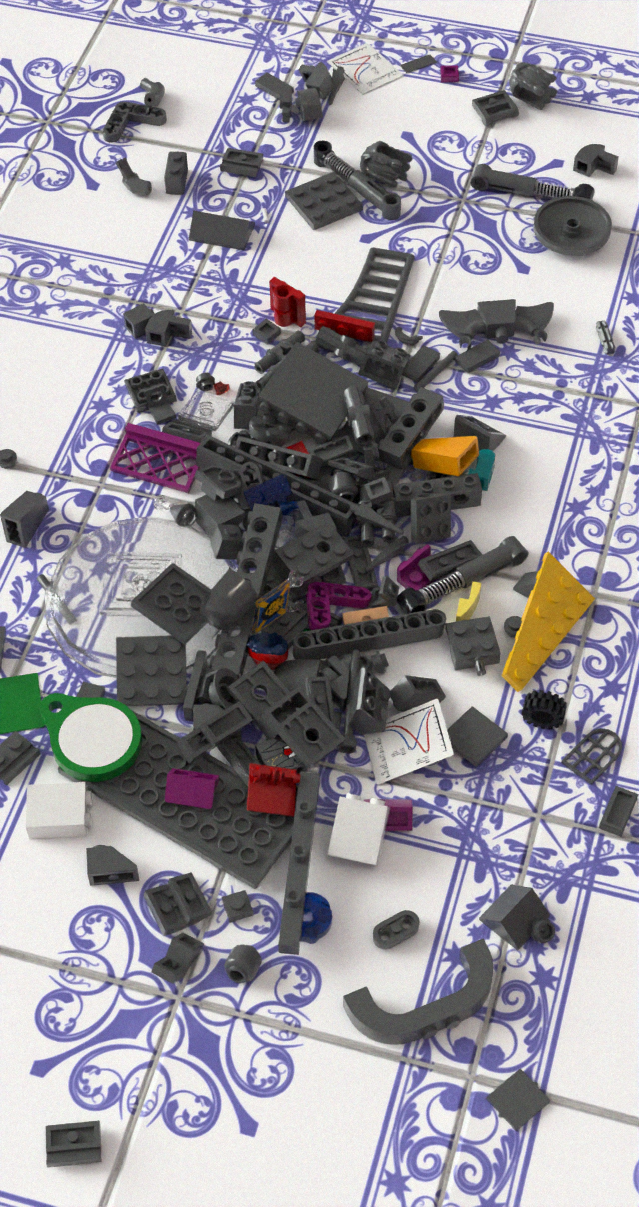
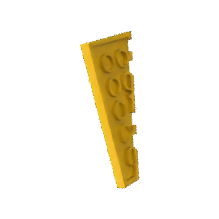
M549 551L543 556L541 569L536 576L537 581L528 598L521 619L520 629L514 638L516 640L509 653L502 673V677L517 692L526 686L595 600Z

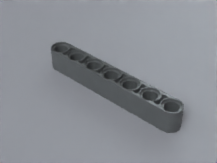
M432 609L305 631L295 636L292 653L294 659L318 660L330 658L333 655L351 654L354 649L364 652L437 639L444 633L447 618L443 611Z

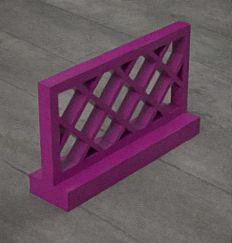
M127 423L125 427L126 434L113 459L110 471L189 494L195 481V473L197 470H200V467L196 466L195 463L194 466L186 469L183 462L188 459L196 460L197 447L201 443ZM129 441L137 443L139 446L129 452L126 449ZM149 448H155L158 453L147 457L144 451ZM142 452L145 459L133 463L131 456ZM170 453L177 455V459L168 463L164 458L165 455ZM126 458L129 459L131 465L124 468L118 466L120 461ZM161 458L164 464L153 469L150 462ZM181 463L184 470L172 474L170 467ZM148 464L150 471L145 473L137 471L136 468ZM167 469L170 476L164 479L157 478L156 473ZM184 475L188 477L186 486L178 484L175 479Z

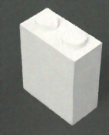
M86 782L27 785L25 828L28 839L87 836V827L92 825L91 812H88V806L92 805V792L87 791Z
M347 793L346 798L340 796L327 855L378 866L390 808L384 806L385 801L371 798L369 803L360 801L361 796Z

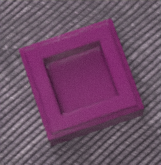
M457 65L440 66L441 83L459 82V69Z

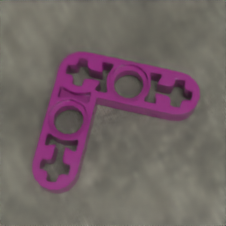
M324 582L309 584L306 593L309 628L317 630L330 626V605L352 608L368 607L372 596L371 592L359 586ZM334 593L341 594L344 597L336 596ZM314 606H320L323 609H317Z

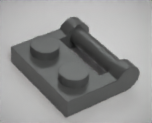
M505 90L472 99V107L480 116L484 126L503 118L519 116L518 107ZM508 108L507 110L489 115V113H493Z

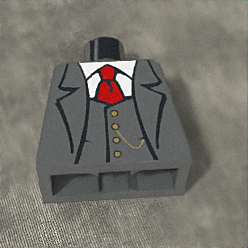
M281 737L255 744L256 758L261 765L296 769L299 774L300 771L307 772V767Z

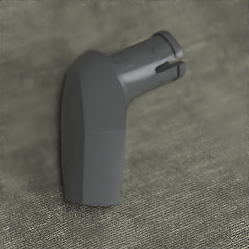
M148 78L141 80L140 88L149 92L145 94L144 104L147 106H158L165 94L164 85L160 82L154 83Z
M126 157L123 160H118L115 164L123 177L122 183L133 194L150 195L152 191L151 182L140 179L138 174L132 171Z

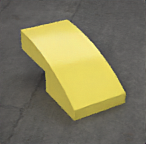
M472 582L469 599L460 598L456 622L469 620L474 614L480 599L481 583Z

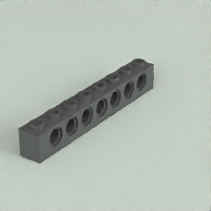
M255 503L253 511H249L247 523L249 527L248 531L243 533L242 544L244 546L243 550L238 552L237 564L239 566L236 573L252 586L257 593V600H259L264 594L283 515L279 507ZM259 528H267L264 532H257ZM254 548H261L257 553L251 552ZM250 568L256 569V571L253 573H246V571ZM256 601L243 615V621L240 625L233 629L222 630L221 634H217L215 640L216 654L211 656L209 668L212 671L227 668L232 670L238 679L243 676L248 657V646H246V643L254 633L253 623ZM232 631H240L237 636H230ZM228 651L235 652V654L232 657H224L225 653Z

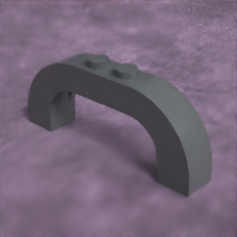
M484 938L461 947L459 959L468 976L465 986L453 994L407 1013L392 1014L379 1008L374 1002L367 986L344 995L343 1008L354 1027L363 1035L376 1042L399 1045L411 1043L421 1038H432L440 1030L445 1028L453 1029L459 1026L462 1021L473 1016L484 1005L489 996L493 978L491 952Z

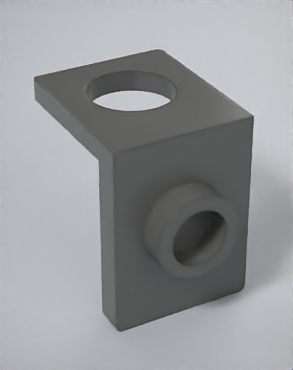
M163 383L144 390L148 409L157 425L176 418V414L168 402ZM153 392H161V397L159 399H150V396Z

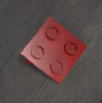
M250 763L247 811L294 817L296 783L300 782V774L297 773V770Z

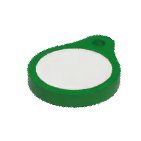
M62 693L50 694L41 701L39 710L42 721L50 736L54 759L58 766L71 777L87 782L106 781L127 771L138 758L142 747L141 728L136 715L125 704L110 698L74 697ZM54 709H61L57 713L52 712Z

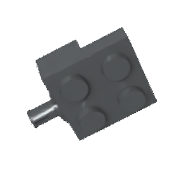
M490 616L445 623V630L450 645V655L455 671L475 667L477 675L481 676L482 673L483 676L487 673L485 666L500 663L501 652Z

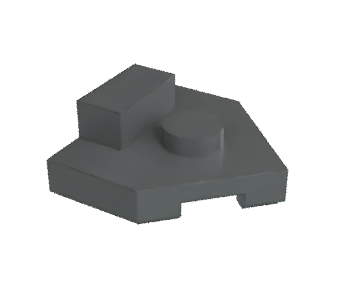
M211 465L197 470L195 473V478L202 483L201 491L214 501L240 494V469L227 471L221 470V466Z

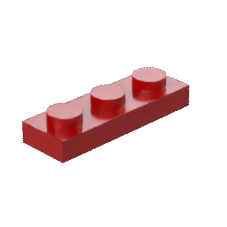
M316 310L314 314L315 330H320L322 326H325L340 335H346L350 338L368 342L374 340L375 322Z

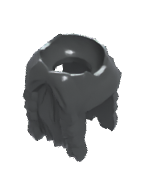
M521 62L516 65L511 73L509 89L515 98L530 104L538 110H543L545 104L550 103L551 97L554 98L557 94L556 89L549 87L557 78L554 74L546 72L541 67Z
M379 140L366 147V150L361 155L360 169L369 178L387 184L391 188H396L398 183L395 180H398V178L402 181H407L408 175L406 171H409L411 168L408 162H411L413 158L411 154L395 149Z

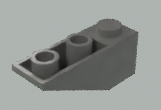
M246 381L240 383L234 402V429H250L248 428L250 419L258 414V407L256 405L260 390L256 387L255 382Z

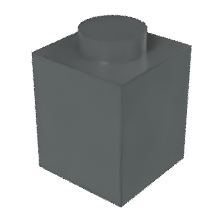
M143 303L123 313L125 328L135 339L146 334L145 328L150 318L155 314L152 309L149 310Z

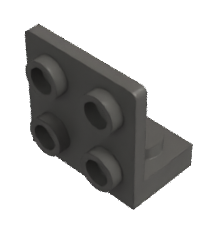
M373 340L365 353L358 374L397 389L404 368L411 355L407 354V351L402 348L395 349L388 346L384 341Z

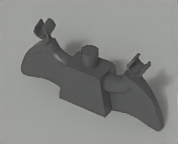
M516 299L482 301L477 303V310L473 309L462 312L440 310L439 318L450 332L460 338V348L462 344L467 343L469 350L472 347L471 341L479 333H484L488 339L496 338L498 343L503 344L508 341V337L514 336L515 330H523L531 336H535L533 341L538 345L541 342L540 338L546 342L548 335L544 329L551 321L554 303L546 302L535 306H516Z

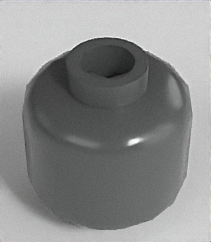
M339 471L329 479L328 487L331 493L350 502L358 495V486L353 474Z
M236 945L232 948L224 964L225 971L228 977L236 983L250 982L258 972L262 959L253 946Z

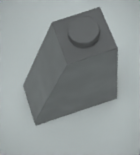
M26 490L1 512L0 517L6 542L24 548L28 546L49 511L46 496L38 492L34 493Z

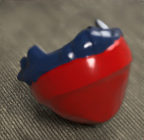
M268 632L253 634L246 643L248 654L256 665L264 661L271 670H274L288 658V642L284 640L282 635H278L277 632L272 634Z

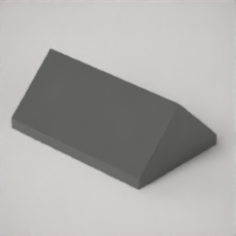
M193 210L189 241L244 251L254 229L255 222Z

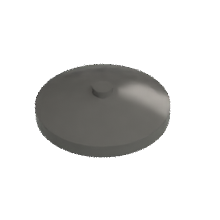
M563 196L547 201L537 210L533 229L538 241L551 251L564 255L579 256L593 253L607 243L611 235L612 221L608 212L600 204L583 197Z

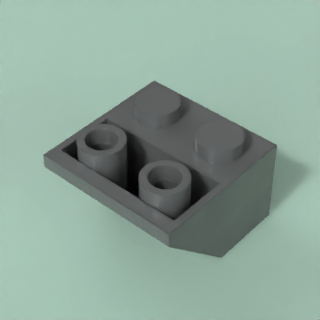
M366 667L361 668L354 682L349 725L360 735L385 731L388 719V701L390 699V689Z

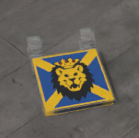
M292 570L289 573L287 580L256 600L252 633L254 635L285 613L294 612L299 609L300 601L291 603L293 596L289 595L290 588L299 587L304 581V576L295 578L297 576L296 570Z

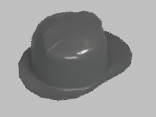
M227 668L218 670L214 676V681L209 686L208 693L211 702L219 705L223 710L237 703L227 691L228 686L238 680L237 675L232 670Z

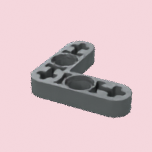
M125 101L119 102L103 128L104 140L109 143L118 141L129 121L162 126L167 122L166 111L162 108Z

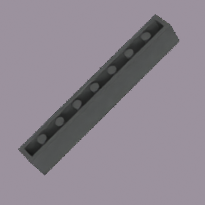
M210 435L197 447L196 466L202 469L216 465L221 466V470L234 471V469H240L246 462H256L261 467L270 501L294 512L296 502L305 500L312 516L329 513L337 528V533L344 536L347 535L356 523L355 513L349 510L353 502ZM248 466L249 470L246 471V475H251L252 481L248 482V484L259 483V479L254 480L253 473L256 472L255 468ZM258 486L253 487L251 492L262 496L261 488Z

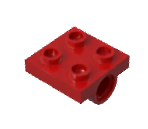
M274 276L269 281L270 309L274 311L275 323L281 327H287L293 323L302 327L306 324L305 294Z

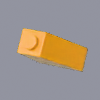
M477 436L422 439L411 452L414 468L460 476L479 456Z

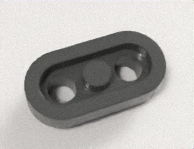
M404 910L380 922L373 929L374 944L380 949H390L416 935L420 924L418 915L413 911ZM409 924L411 927L404 928L403 925ZM386 935L389 937V939L383 940L381 939V937Z

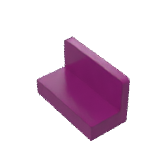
M172 768L167 774L165 802L211 809L213 807L215 788L219 784V775Z
M364 799L365 802L370 803L371 799ZM378 799L385 801L384 806L390 808L385 831H412V800Z

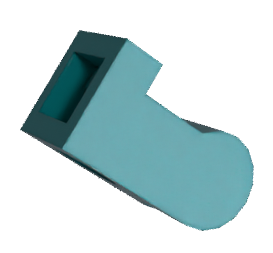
M490 449L479 451L476 469L470 468L468 474L478 473L483 491H488L495 467L496 455Z

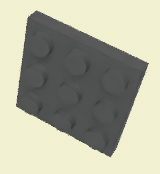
M334 171L285 191L287 200L313 230L363 210V204Z
M172 563L131 601L130 606L186 645L207 624V622L199 617L201 605L209 600L212 593H210V588Z
M172 635L116 637L117 701L126 706L184 704L187 693L186 645Z

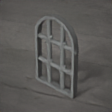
M595 729L585 735L561 763L592 785L617 760L622 750V742L620 737L609 729ZM603 733L598 739L594 740L591 738L594 734ZM608 734L613 736L615 740L608 747L600 744ZM588 739L593 745L586 752L582 753L578 749ZM618 742L619 750L615 755L610 750ZM595 747L602 749L603 752L596 760H592L587 756ZM576 752L581 757L571 765L567 760ZM605 755L613 757L604 767L597 764ZM582 760H587L591 765L583 773L576 769V766ZM596 767L600 772L591 780L586 774Z

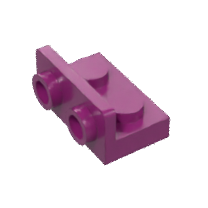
M426 544L423 548L417 549L412 557L399 564L397 568V582L405 589H423V587L429 586L437 580L430 581L418 565L421 559L432 555L430 545Z

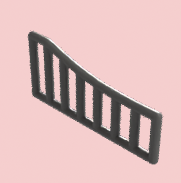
M376 247L370 248L365 264L352 291L334 314L375 322V328L383 330L381 336L375 335L374 340H381L387 343L415 256L410 253ZM375 256H381L406 262L403 267L375 262L374 259ZM370 269L401 274L400 280L368 274ZM367 282L397 289L395 294L362 287ZM359 295L392 301L389 308L356 302L354 300ZM350 308L387 315L386 321L346 315L344 313ZM318 343L320 348L330 350Z

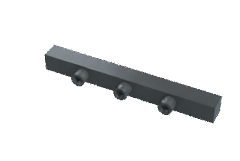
M300 771L278 942L279 953L299 955L320 773Z

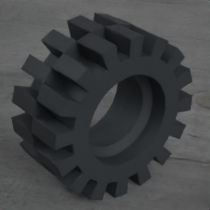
M536 690L532 691V693L529 692L524 700L522 709L523 719L527 720L528 724L534 723V727L541 726V729H545V727L553 729V726L559 728V725L562 726L567 708L564 698H559V695L556 693L552 695L550 691H547V693H544V690H539V693Z

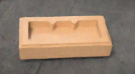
M387 606L342 613L344 625L389 617Z

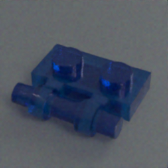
M285 474L276 476L244 491L252 511L255 503L268 506L276 501L279 502V508H281L282 515L284 516L291 514V511L298 508L295 500L289 503L286 500V497L293 494Z

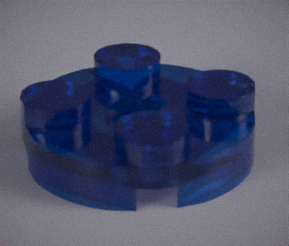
M307 892L304 914L312 913L313 920H303L301 941L314 944L331 929L332 910L326 898L314 892Z

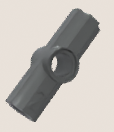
M322 326L319 330L315 342L334 351L333 353L347 361L351 360L361 366L365 353L368 350L359 345V342L346 335H340L325 326Z
M352 385L344 390L349 427L352 426L356 443L361 446H367L374 441L370 408L365 403L362 388Z

